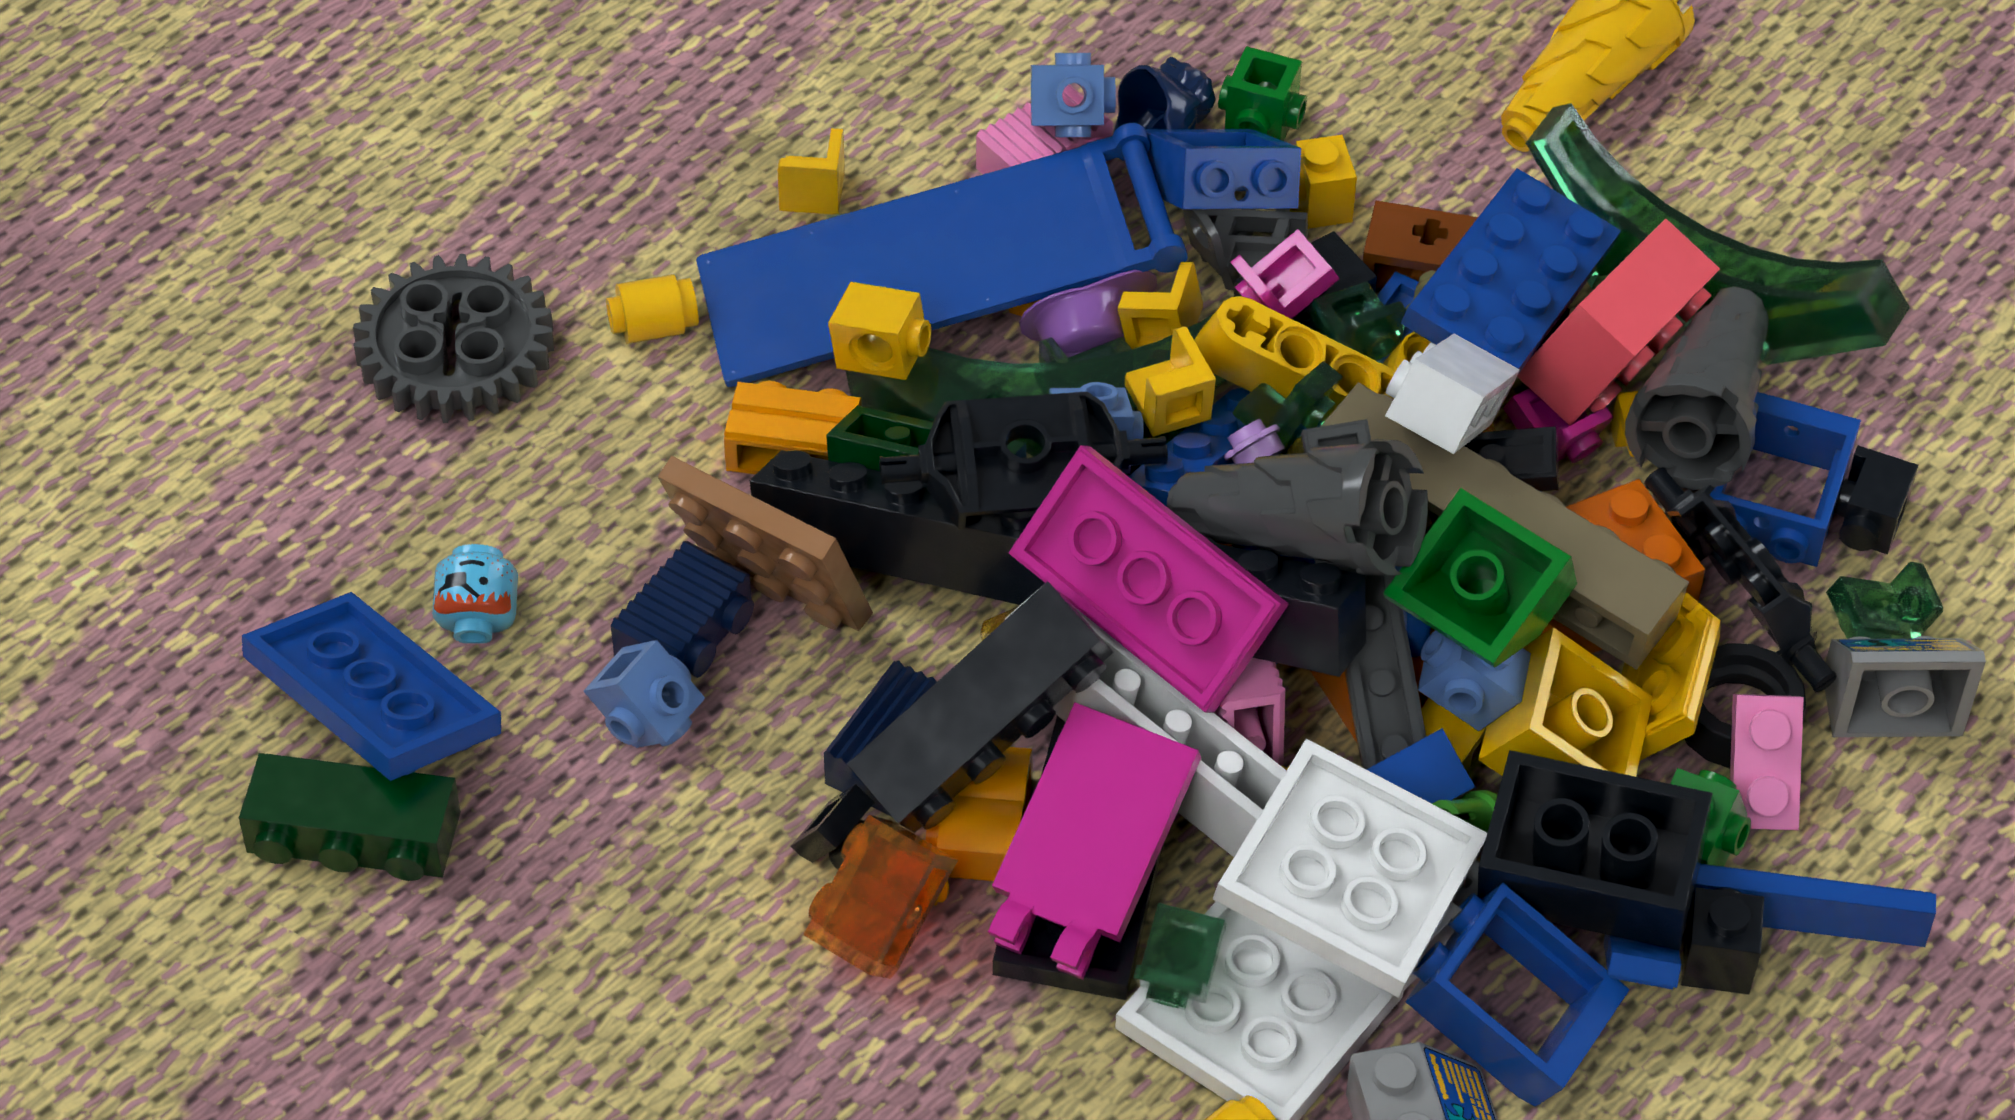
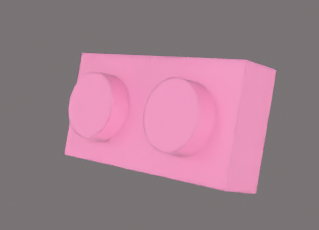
M1733 694L1730 780L1736 785L1737 790H1740L1748 814L1747 817L1751 819L1750 829L1799 830L1804 697Z

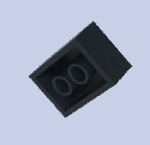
M1509 750L1478 867L1477 896L1482 899L1501 883H1504L1551 923L1680 951L1707 838L1713 793Z

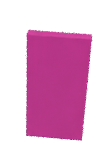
M1080 445L1009 551L1012 557L1043 582H1049L1070 604L1205 713H1214L1289 605L1288 602L1090 446Z

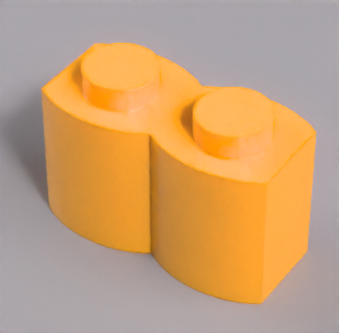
M1009 747L1003 752L1006 757L1003 765L982 783L975 784L971 781L953 798L956 805L951 813L939 824L926 830V854L937 855V861L942 865L945 877L986 881L995 880L1030 802L1033 780L1032 748Z

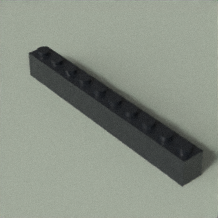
M781 450L749 480L751 496L836 538L850 567L1021 605L1045 584V582L1009 554V551L1036 511L966 516L965 529L958 530L929 493L927 484H920V481L881 485L880 471L867 469L864 465L855 462L839 463L811 457L808 453L798 450ZM1207 538L1289 603L1253 658L1340 677L1366 644L1365 575L1340 570L1329 563L1312 564L1279 557L1268 550H1246L1218 544L1214 540Z

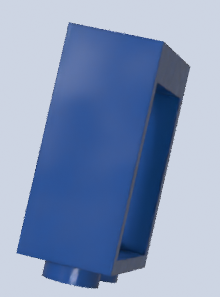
M1145 129L1150 141V150L1147 154L1164 201L1181 209H1298L1301 165L1300 147L1253 129ZM1235 191H1246L1244 198L1241 200L1235 198Z
M1757 392L1754 402L1759 407L1756 416L1753 450L1829 470L1815 517L1813 519L1726 495L1724 492L1727 483L1715 487L1710 496L1714 500L1729 501L1735 509L1738 522L1751 537L1757 538L1776 559L1785 563L1800 562L1817 567L1832 522L1835 506L1853 455L1861 420ZM1788 426H1794L1798 430L1790 429Z
M1501 883L1482 899L1475 893H1472L1460 904L1461 912L1455 918H1451L1447 924L1454 930V933L1445 945L1440 941L1435 943L1418 962L1413 974L1420 981L1405 1002L1518 1098L1536 1107L1565 1087L1630 989L1621 981L1610 978L1607 970L1506 884ZM1483 933L1569 1004L1536 1054L1450 982L1452 976Z

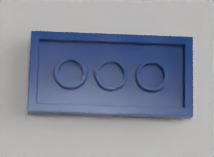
M1516 168L1408 306L1401 324L1436 345L1452 334H1456L1520 369L1521 372L1613 248L1622 230Z
M352 592L242 635L243 657L390 781L403 775L411 774L417 769L457 752L467 750L473 745L501 734V711Z

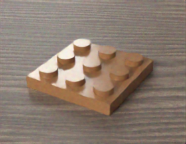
M671 455L658 475V479L671 499L668 504L669 507L682 518L686 525L683 529L684 533L695 541L698 547L750 574L753 577L750 581L752 586L770 599L783 602L788 595L806 604L804 607L805 613L827 628L836 630L839 624L843 623L859 631L873 614V611L836 538Z

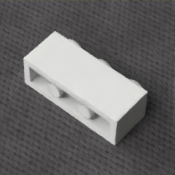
M1452 334L1437 345L1431 342L1423 353L1417 351L1410 362L1405 359L1402 361L1386 389V394L1394 398L1385 416L1450 453L1455 454L1492 424L1520 369L1462 337Z

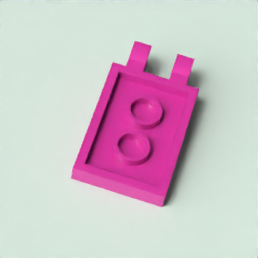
M1074 702L992 884L996 893L1008 897L998 909L988 930L989 935L996 937L994 940L995 944L1021 955L1036 916L1063 926L1065 929L1060 935L1050 958L1052 961L1057 962L1056 968L1059 971L1083 980L1101 935L1118 942L1121 941L1200 763L1201 755L1199 750Z

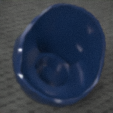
M1174 57L1167 58L1166 62L1161 64L1159 69L1148 65H1139L1131 69L1123 76L1119 85L1118 117L1114 131L1127 123H1137L1145 129H1195L1196 123H1200L1208 116L1216 101L1212 80L1200 69L1192 67L1189 63L1179 62Z

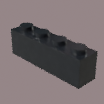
M1047 582L847 765L899 825L914 833L921 827L926 830L930 829L951 813L956 805L953 798L971 781L975 784L982 783L1003 765L1006 760L1003 752L1022 735L1025 738H1031L1043 730L1056 715L1053 707L1072 690L1076 693L1082 692L1095 683L1106 669V665L1103 662L1113 651L1069 601Z

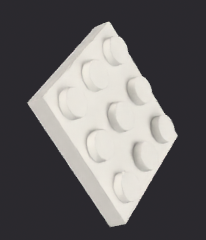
M1306 739L1219 881L1213 900L1399 998L1485 844L1487 832Z
M1215 901L1116 1013L1115 1029L1226 1101H1239L1246 1095L1253 1096L1272 1112L1276 1120H1300L1349 1062L1351 1054L1356 1053L1402 999L1403 991L1398 998Z

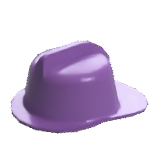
M1131 270L1085 287L1054 293L1037 301L1024 312L1019 321L1021 332L1031 340L1042 341L1054 364L1062 370L1101 365L1112 361L1127 347L1117 309L1123 291L1154 292L1157 287V277L1151 271Z

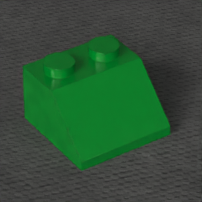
M1460 488L1423 538L1421 548L1410 567L1402 566L1399 571L1402 574L1394 577L1383 592V595L1387 600L1495 668L1541 635L1576 587L1577 580L1572 556Z

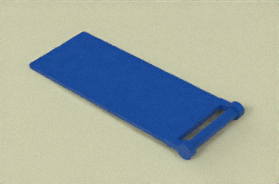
M1127 123L1118 127L1112 136L1086 143L1078 148L699 255L696 259L726 386L735 387L737 382L749 383L833 359L834 353L828 322L850 282L920 293L924 320H929L932 331L1041 300L1054 293L1085 287L1131 270L1145 272L1156 269L1164 273L1178 270L1180 262L1188 260V253L1182 238L1174 234L1147 154L1150 150V141L1145 128L1137 123ZM1119 158L1125 161L1151 240L1148 247L1138 250L1134 249L1106 163L1108 160Z

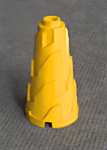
M1575 0L1563 20L1554 30L1550 42L1522 76L1524 82L1501 114L1502 134L1505 140L1518 151L1528 152L1529 150H1536L1541 152L1569 128L1576 129L1608 98L1612 100L1637 76L1641 75L1646 69L1654 70L1681 46L1694 27L1695 19L1692 5L1682 14L1677 4L1679 0Z

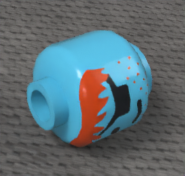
M468 544L453 549L452 555L447 556L437 564L435 570L433 618L442 628L454 632V639L461 643L490 642L493 633L504 631L514 623L517 607V569L509 560L503 558V553L495 547L481 544Z

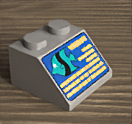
M1859 636L1849 639H1831L1826 663L1832 671H1835L1837 677L1825 689L1832 737L1963 736L1986 663L1984 651L1962 638L1919 636L1912 639H1871Z
M1421 1042L1351 1054L1346 1097L1353 1120H1498L1481 1067Z

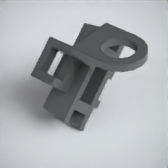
M1183 209L1190 244L1200 254L1202 261L1208 262L1222 277L1225 289L1234 291L1235 280L1240 277V274L1230 263L1239 254L1250 267H1253L1297 229L1300 230L1306 239L1308 236V214L1305 212H1290V209H1276V211H1260L1256 209ZM1253 232L1272 233V236H1253Z

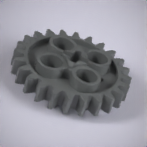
M460 254L454 266L446 267L443 259L438 255L434 256L433 269L427 271L416 262L410 263L411 277L405 279L400 275L390 273L388 275L390 291L373 287L371 289L373 305L363 304L359 306L361 322L353 324L355 337L353 345L357 366H361L363 382L365 384H374L378 400L392 396L394 410L397 412L406 409L412 403L415 404L417 419L423 420L432 409L440 410L442 422L448 423L453 411L462 409L465 417L469 421H473L476 415V407L484 405L493 414L499 413L498 398L503 396L510 401L518 403L521 401L519 384L536 388L538 385L536 370H548L550 367L548 352L554 351L553 322L551 309L546 308L543 291L532 292L531 278L528 275L514 280L513 267L510 264L493 272L491 270L490 257L485 256L476 267L468 266L466 255ZM456 300H461L459 302L461 323L457 325L455 332L457 357L455 372L447 376L449 365L447 347L451 345L453 334V303Z

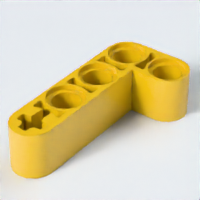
M1243 296L1230 297L1223 301L1194 339L1213 374L1319 426L1326 421L1358 382L1377 394L1387 395L1386 389L1402 361L1405 359L1410 362L1417 351L1423 353L1431 343L1413 331L1405 336L1383 363H1379Z

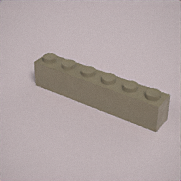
M1358 382L1320 427L1367 419L1371 441L1374 439L1399 440L1412 449L1422 466L1424 474L1409 473L1411 487L1417 490H1427L1428 516L1425 535L1459 489L1462 488L1572 556L1577 585L1553 619L1637 670L1677 618L1689 581L1677 575L1665 562L1651 559L1624 543L1610 529L1594 525L1566 508L1555 496L1546 492H1540L1516 478L1499 462L1485 459L1465 446L1455 454H1452L1389 419L1385 415L1394 399L1384 394H1377Z

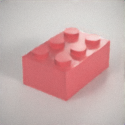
M1665 218L1572 311L1529 359L1517 377L1569 426L1588 408L1593 413L1604 409L1622 391V388L1615 380L1618 379L1627 386L1651 361V358L1655 357L1680 331L1679 329L1684 324L1676 316L1679 315L1687 323L1712 295L1704 286L1720 268Z

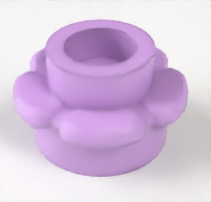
M1257 419L1242 427L1227 438L1233 449L1225 453V461L1232 459L1235 464L1252 463L1260 456L1278 455L1286 449L1277 435L1280 427L1275 424L1266 428L1261 419Z

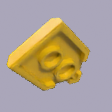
M1687 592L1685 593L1677 618L1639 668L1636 670L1624 663L1621 673L1653 696L1639 761L1693 735L1696 730L1720 639L1721 620Z

